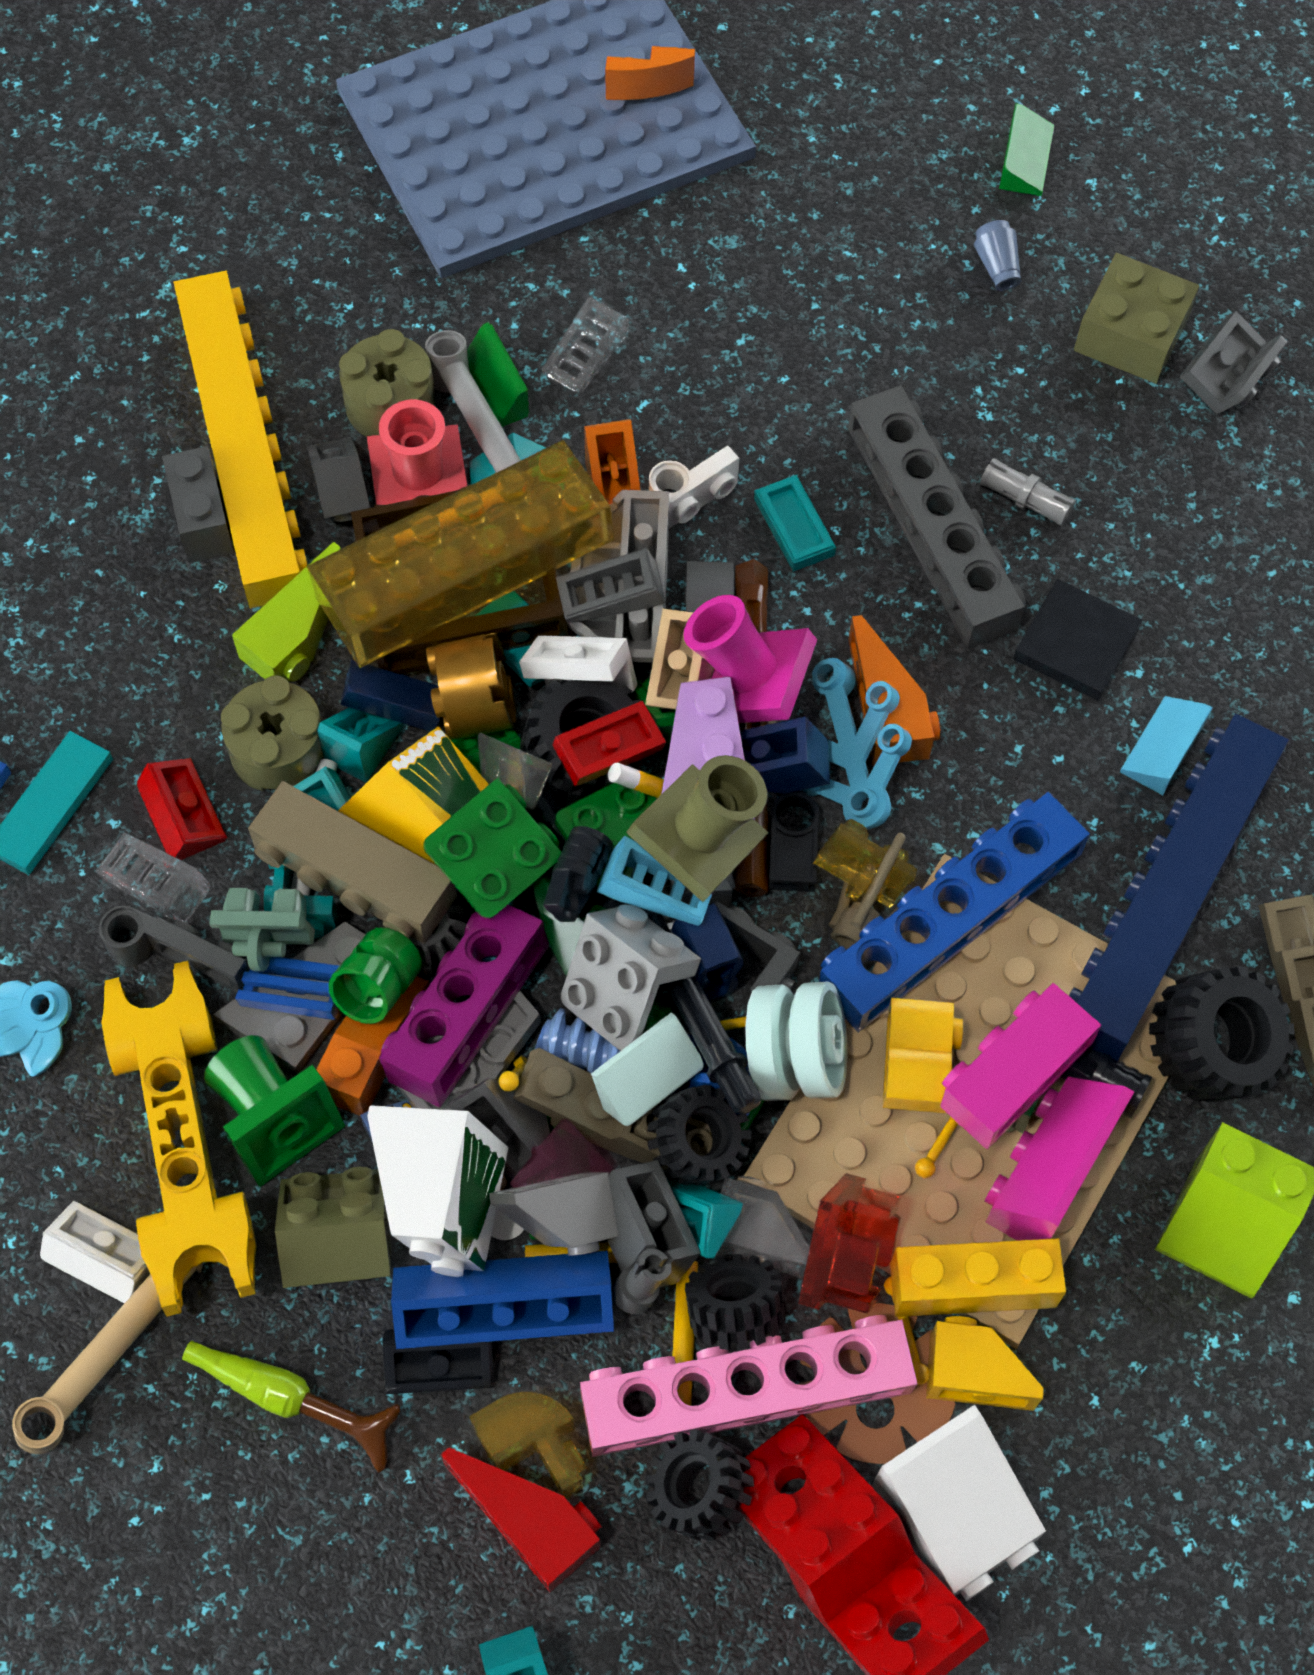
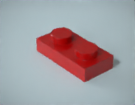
M642 700L555 736L552 746L575 787L608 774L610 767L614 763L629 765L662 751L666 741Z

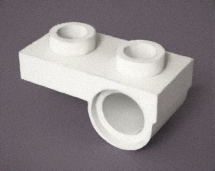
M726 446L690 471L677 461H663L652 468L649 474V491L676 490L674 493H669V528L678 522H688L698 513L702 506L714 498H724L735 488L738 483L739 457L729 446Z

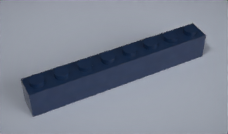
M1236 713L1226 730L1218 726L1216 727L1204 750L1205 753L1212 757L1207 766L1200 762H1197L1184 786V788L1192 791L1187 801L1179 797L1177 798L1164 823L1172 827L1168 837L1157 834L1144 859L1152 864L1147 875L1137 871L1123 897L1131 901L1127 912L1124 913L1116 909L1102 935L1110 939V943L1105 952L1095 947L1081 975L1089 978L1088 983L1083 991L1073 987L1069 994V997L1101 1024L1099 1032L1089 1049L1107 1053L1117 1061L1121 1057L1289 739Z

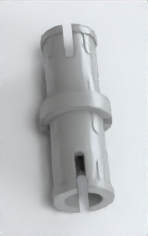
M995 458L988 464L980 481V485L1016 502L1015 507L1023 511L1028 508L1047 517L1061 527L1065 524L1076 503L1074 498H1070L1041 483L1040 477L1034 474L1027 476Z

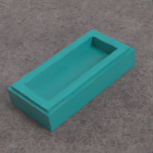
M797 475L754 491V500L793 572L835 556L836 546Z

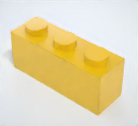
M1059 1238L896 1247L890 1263L895 1317L1056 1308L1066 1293Z

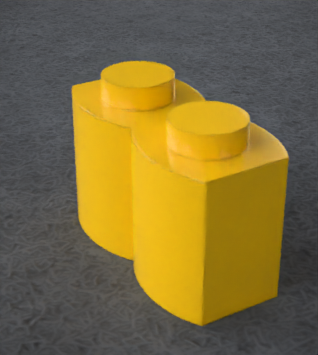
M891 998L886 1028L883 1108L946 1113L940 1107L946 1089L942 1082L953 1069L952 1049H961L963 1036V1019L954 1018V1003Z

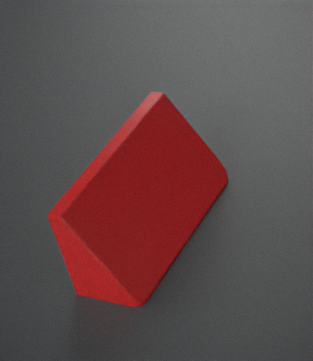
M186 758L147 763L137 780V788L171 862L183 860L225 842L227 836L192 759Z

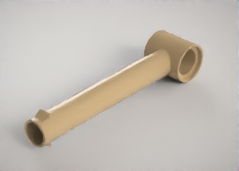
M203 1263L190 1270L183 1280V1285L195 1271L201 1273ZM151 1274L42 1397L31 1398L18 1407L13 1417L12 1427L15 1440L24 1451L31 1454H44L53 1450L60 1443L64 1434V1421L162 1310ZM36 1412L47 1413L55 1421L53 1432L42 1440H32L22 1431L25 1419Z

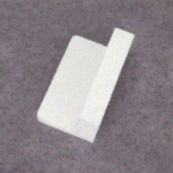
M538 636L519 661L523 678L544 679L546 685L555 679L560 684L562 680L614 681L613 685L620 689L623 685H626L632 692L637 687L627 638Z

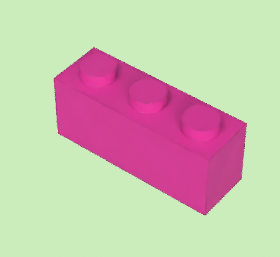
M1052 983L1041 995L1035 990L1029 993L1013 1012L1017 1019L1006 1030L999 1025L995 1027L980 1043L978 1050L982 1053L970 1065L961 1061L942 1082L946 1089L940 1107L987 1150L1093 1044L1099 1032L1101 1024L1055 983Z

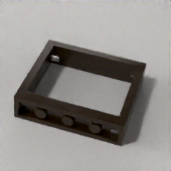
M536 475L530 476V484L519 493H509L503 486L491 483L481 486H466L456 491L432 496L421 495L412 500L387 505L379 504L374 505L375 507L351 512L373 650L379 668L398 674L429 669L426 655L428 647L480 635L496 633L504 651L530 646L538 636H569L556 581L557 574ZM496 484L503 502L418 538L530 516L547 602L389 633L376 555L373 557L370 555L364 539Z

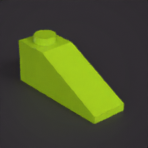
M335 542L329 545L232 634L238 657L262 678L266 679L270 676L278 675L287 679L288 682H294L300 679L308 670L310 662L314 659L345 574L343 556L339 545Z

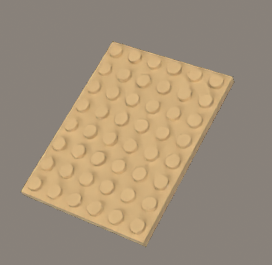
M946 854L942 856L923 889L936 880L934 877L936 872L951 859L950 856ZM981 873L977 874L986 883H997ZM1025 899L902 999L954 1003V1018L963 1019V1036L961 1049H952V1068L961 1061L970 1065L982 1053L978 1050V1047L983 1039L998 1025L1006 1030L1017 1019L1013 1012L1032 991L1035 990L1041 995L1052 983H1055L1068 996L1073 987L1083 991L1089 981V978L1081 975L1095 947L1105 952L1108 943ZM944 901L939 903L940 907L948 913L962 912L961 907L954 902ZM916 931L901 933L902 937L910 943L919 944L925 941L924 937ZM877 961L870 973L882 974L888 970L882 963ZM1166 975L1163 976L1119 1058L1125 1065L1131 1068L1134 1067L1139 1072L1152 1076V1079L1132 1118L1124 1116V1113L1121 1114L1051 1238L1060 1239L1063 1265L1169 1077L1163 1076L1158 1069L1162 1061L1159 1055H1152L1150 1045H1155L1156 1039L1155 1035L1149 1034V1024L1157 1021V1016L1152 1013L1155 1003L1164 1001L1161 993L1167 986L1176 985L1175 980ZM886 1010L859 1033L845 1019L848 1059L843 1091L837 1098L811 1099L806 1097L800 1088L798 1093L789 1102L741 1179L742 1187L891 1275L890 1263L896 1247L1016 1241L985 1222L993 1206L984 1202L999 1174L1009 1179L1018 1162L1009 1157L1023 1133L1016 1130L1005 1132L987 1150L958 1124L934 1163L935 1173L930 1178L924 1179L919 1177L915 1171L916 1162L927 1156L950 1116L947 1113L883 1108L888 1010ZM1059 1077L1050 1087L1059 1092L1066 1080ZM1049 1088L1039 1097L1026 1127V1131L1033 1135L1043 1119L1035 1115V1112ZM1039 1309L958 1313V1315L977 1320V1326L992 1327L1006 1344L1017 1349Z

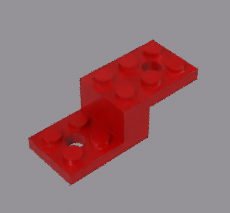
M803 1414L745 1457L748 1459L751 1468L744 1473L753 1476L754 1487H744V1493L752 1496L750 1506L741 1503L738 1511L745 1515L744 1518L781 1559L800 1599L866 1675H947L989 1641L983 1625L915 1554L899 1515ZM797 1478L806 1480L804 1486L799 1491L793 1494L780 1493L786 1482ZM915 1622L921 1625L919 1633L910 1640L898 1641L893 1638L895 1631L905 1623Z

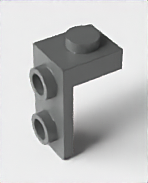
M715 901L714 904L717 905L735 944L767 963V966L751 987L749 999L752 991L757 986L783 984L793 992L797 982L792 978L798 971L800 952L796 950L793 942L781 933L775 931L768 933L753 924L752 918L739 907L729 905L727 908Z

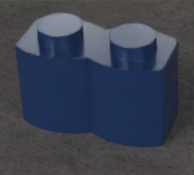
M713 903L708 905L704 919L699 926L676 920L671 929L672 934L682 939L684 946L701 958L695 978L710 1003L728 997L736 989L738 980L735 975L743 966V959L717 905Z

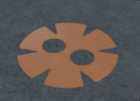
M866 1303L848 1308L852 1329H856L855 1322L857 1320L875 1315H886L888 1322L898 1320V1317H895L894 1305ZM908 1316L911 1329L913 1330L917 1316ZM828 1318L820 1325H833L835 1332L844 1331L833 1318ZM932 1330L915 1341L920 1362L927 1367ZM845 1350L838 1355L840 1366L846 1372L860 1374L866 1371L858 1351ZM800 1360V1363L802 1365L811 1368V1366L808 1363ZM812 1381L801 1382L798 1385H805ZM926 1382L922 1386H916L911 1394L891 1398L894 1404V1416L891 1422L882 1428L874 1429L864 1425L857 1416L856 1405L807 1414L805 1416L823 1436L847 1420L848 1422L837 1445L838 1452L861 1462L886 1464L906 1450L901 1426L919 1442L949 1422L955 1402L926 1398Z

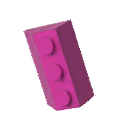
M1068 1077L1059 1092L1050 1087L1035 1112L1036 1116L1043 1119L1034 1135L1025 1130L1009 1157L1018 1162L1009 1179L999 1174L984 1202L993 1206L985 1222L1016 1241L1051 1239L1134 1091L1125 1086Z

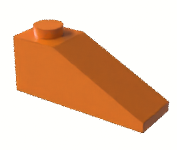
M852 616L848 641L863 719L869 709L865 699L868 688L877 681L887 682L898 691L900 700L896 709L889 713L883 727L888 724H897L907 730L912 738L909 751L901 756L898 763L929 759L933 742L940 739V724L937 712H929L927 697L924 691L863 616ZM887 691L879 696L878 704L886 700ZM896 734L892 737V739L890 740V747H893L898 743L900 738L899 734ZM877 739L870 752L872 766H875L883 751L878 746Z
M417 976L404 994H401L385 1018L375 1024L361 1023L352 1020L348 1016L344 1018L335 1031L316 1069L324 1079L336 1107L359 1116L369 1111V1106L372 1105L386 1076L379 1059L382 1046L389 1034L393 1031H398L409 1016V1009L415 996L422 990L426 991L429 987L428 980Z

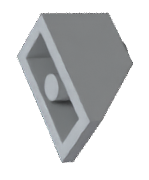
M581 1172L489 1193L491 1205L545 1246L567 1247L568 1255L596 1252L600 1250L599 1241L618 1237L608 1172Z

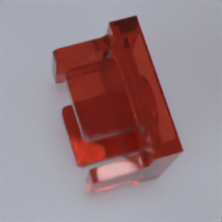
M845 1173L827 1192L819 1203L798 1304L819 1310L824 1303H831L862 1313L870 1312L878 1301L881 1290L879 1287L871 1285L875 1266L887 1267L893 1257L901 1221L900 1216L895 1214L900 1204L901 1198L899 1196L865 1187L866 1178Z

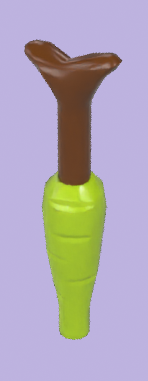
M192 1340L188 1343L182 1360L203 1369L235 1392L273 1414L290 1418L302 1413L351 1435L368 1454L376 1471L380 1473L385 1469L387 1461L385 1430L397 1420L400 1413L399 1404H395L376 1414L361 1416L311 1394L306 1380L293 1372L247 1357L214 1350Z

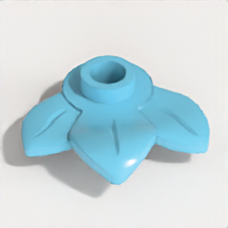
M18 980L5 982L0 985V1057L20 1053L24 1066L32 1077H37L44 1073L58 1058L63 1048L61 1027L69 1020L72 1012L70 995L63 986L51 981H42L30 986ZM44 998H48L49 1008L44 1014L40 1015V1003Z

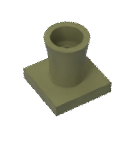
M722 755L711 758L702 766L701 770L692 764L632 823L626 833L699 900L704 902L768 834L753 819L763 811L767 802L765 782L760 773L751 764L734 756Z

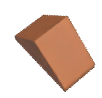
M631 419L584 426L585 463L596 515L612 503V499L621 490H641Z

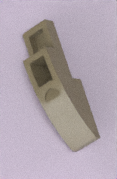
M541 1048L530 1051L513 1099L551 1117L550 1125L624 1157L646 1163L653 1161L655 1157L661 1155L658 1148L649 1150L647 1141L655 1139L656 1133L647 1132L649 1122L658 1120V1118L652 1115L655 1107L664 1104L662 1101L633 1124L624 1126L603 1110L591 1073ZM691 1116L685 1126L687 1142L696 1154L705 1156L712 1148L711 1130L708 1124ZM667 1164L661 1166L662 1170L665 1171L669 1167Z

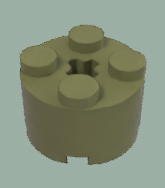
M387 329L379 335L358 342L339 361L340 383L347 417L352 426L365 437L380 435V419L384 412L395 403L417 399L432 405L435 404L430 359L420 345L404 337L398 330Z
M278 675L270 676L264 681L247 686L237 693L222 710V735L232 766L239 778L254 789L263 791L262 788L277 789L282 781L295 786L314 774L320 759L324 757L317 733L319 723L321 722L317 704L307 691L298 685L288 682L284 677Z

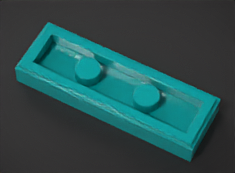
M69 731L0 824V860L30 875L113 761L111 753Z

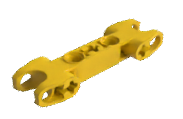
M189 961L174 964L172 993L165 1002L153 1008H138L130 1004L119 977L105 980L104 1009L101 1022L106 1051L114 1076L140 1071L164 1211L137 1218L136 1227L141 1256L149 1269L161 1308L166 1317L182 1313L183 1280L192 1268L204 1262H219L228 1267L240 1298L255 1294V1255L257 1246L245 1194L242 1191L217 1198L191 1057L217 1051V1043L211 1015L208 1012L204 997L196 985ZM168 1082H179V1084L170 1091H159L160 1088ZM180 1130L185 1148H176L173 1142L176 1137L175 1131ZM197 1174L196 1179L191 1184L180 1187L176 1186L177 1181L182 1176Z

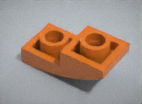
M652 46L650 59L607 56L605 68L606 100L654 98L692 87L694 85L695 49Z

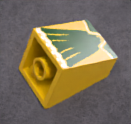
M438 726L383 766L338 812L436 865L424 851V840L486 788L489 783Z

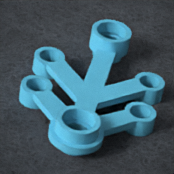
M828 658L820 661L814 667L812 682L814 688L826 697L838 744L828 740L829 762L845 768L850 787L830 779L829 785L800 791L809 796L821 795L843 805L845 819L849 824L858 829L876 828L882 825L890 815L891 802L886 787L901 756L909 751L912 738L907 730L897 724H888L883 727L889 713L896 709L900 700L898 691L884 681H877L868 688L865 699L869 709L857 732L847 698L855 686V673L850 666L841 660ZM834 671L832 678L826 682L829 674ZM887 691L886 700L878 704L879 696ZM896 734H899L900 738L898 743L895 746L890 747V740L892 739V737ZM877 739L878 746L883 751L869 775L865 762ZM869 798L866 808L860 810L863 801Z

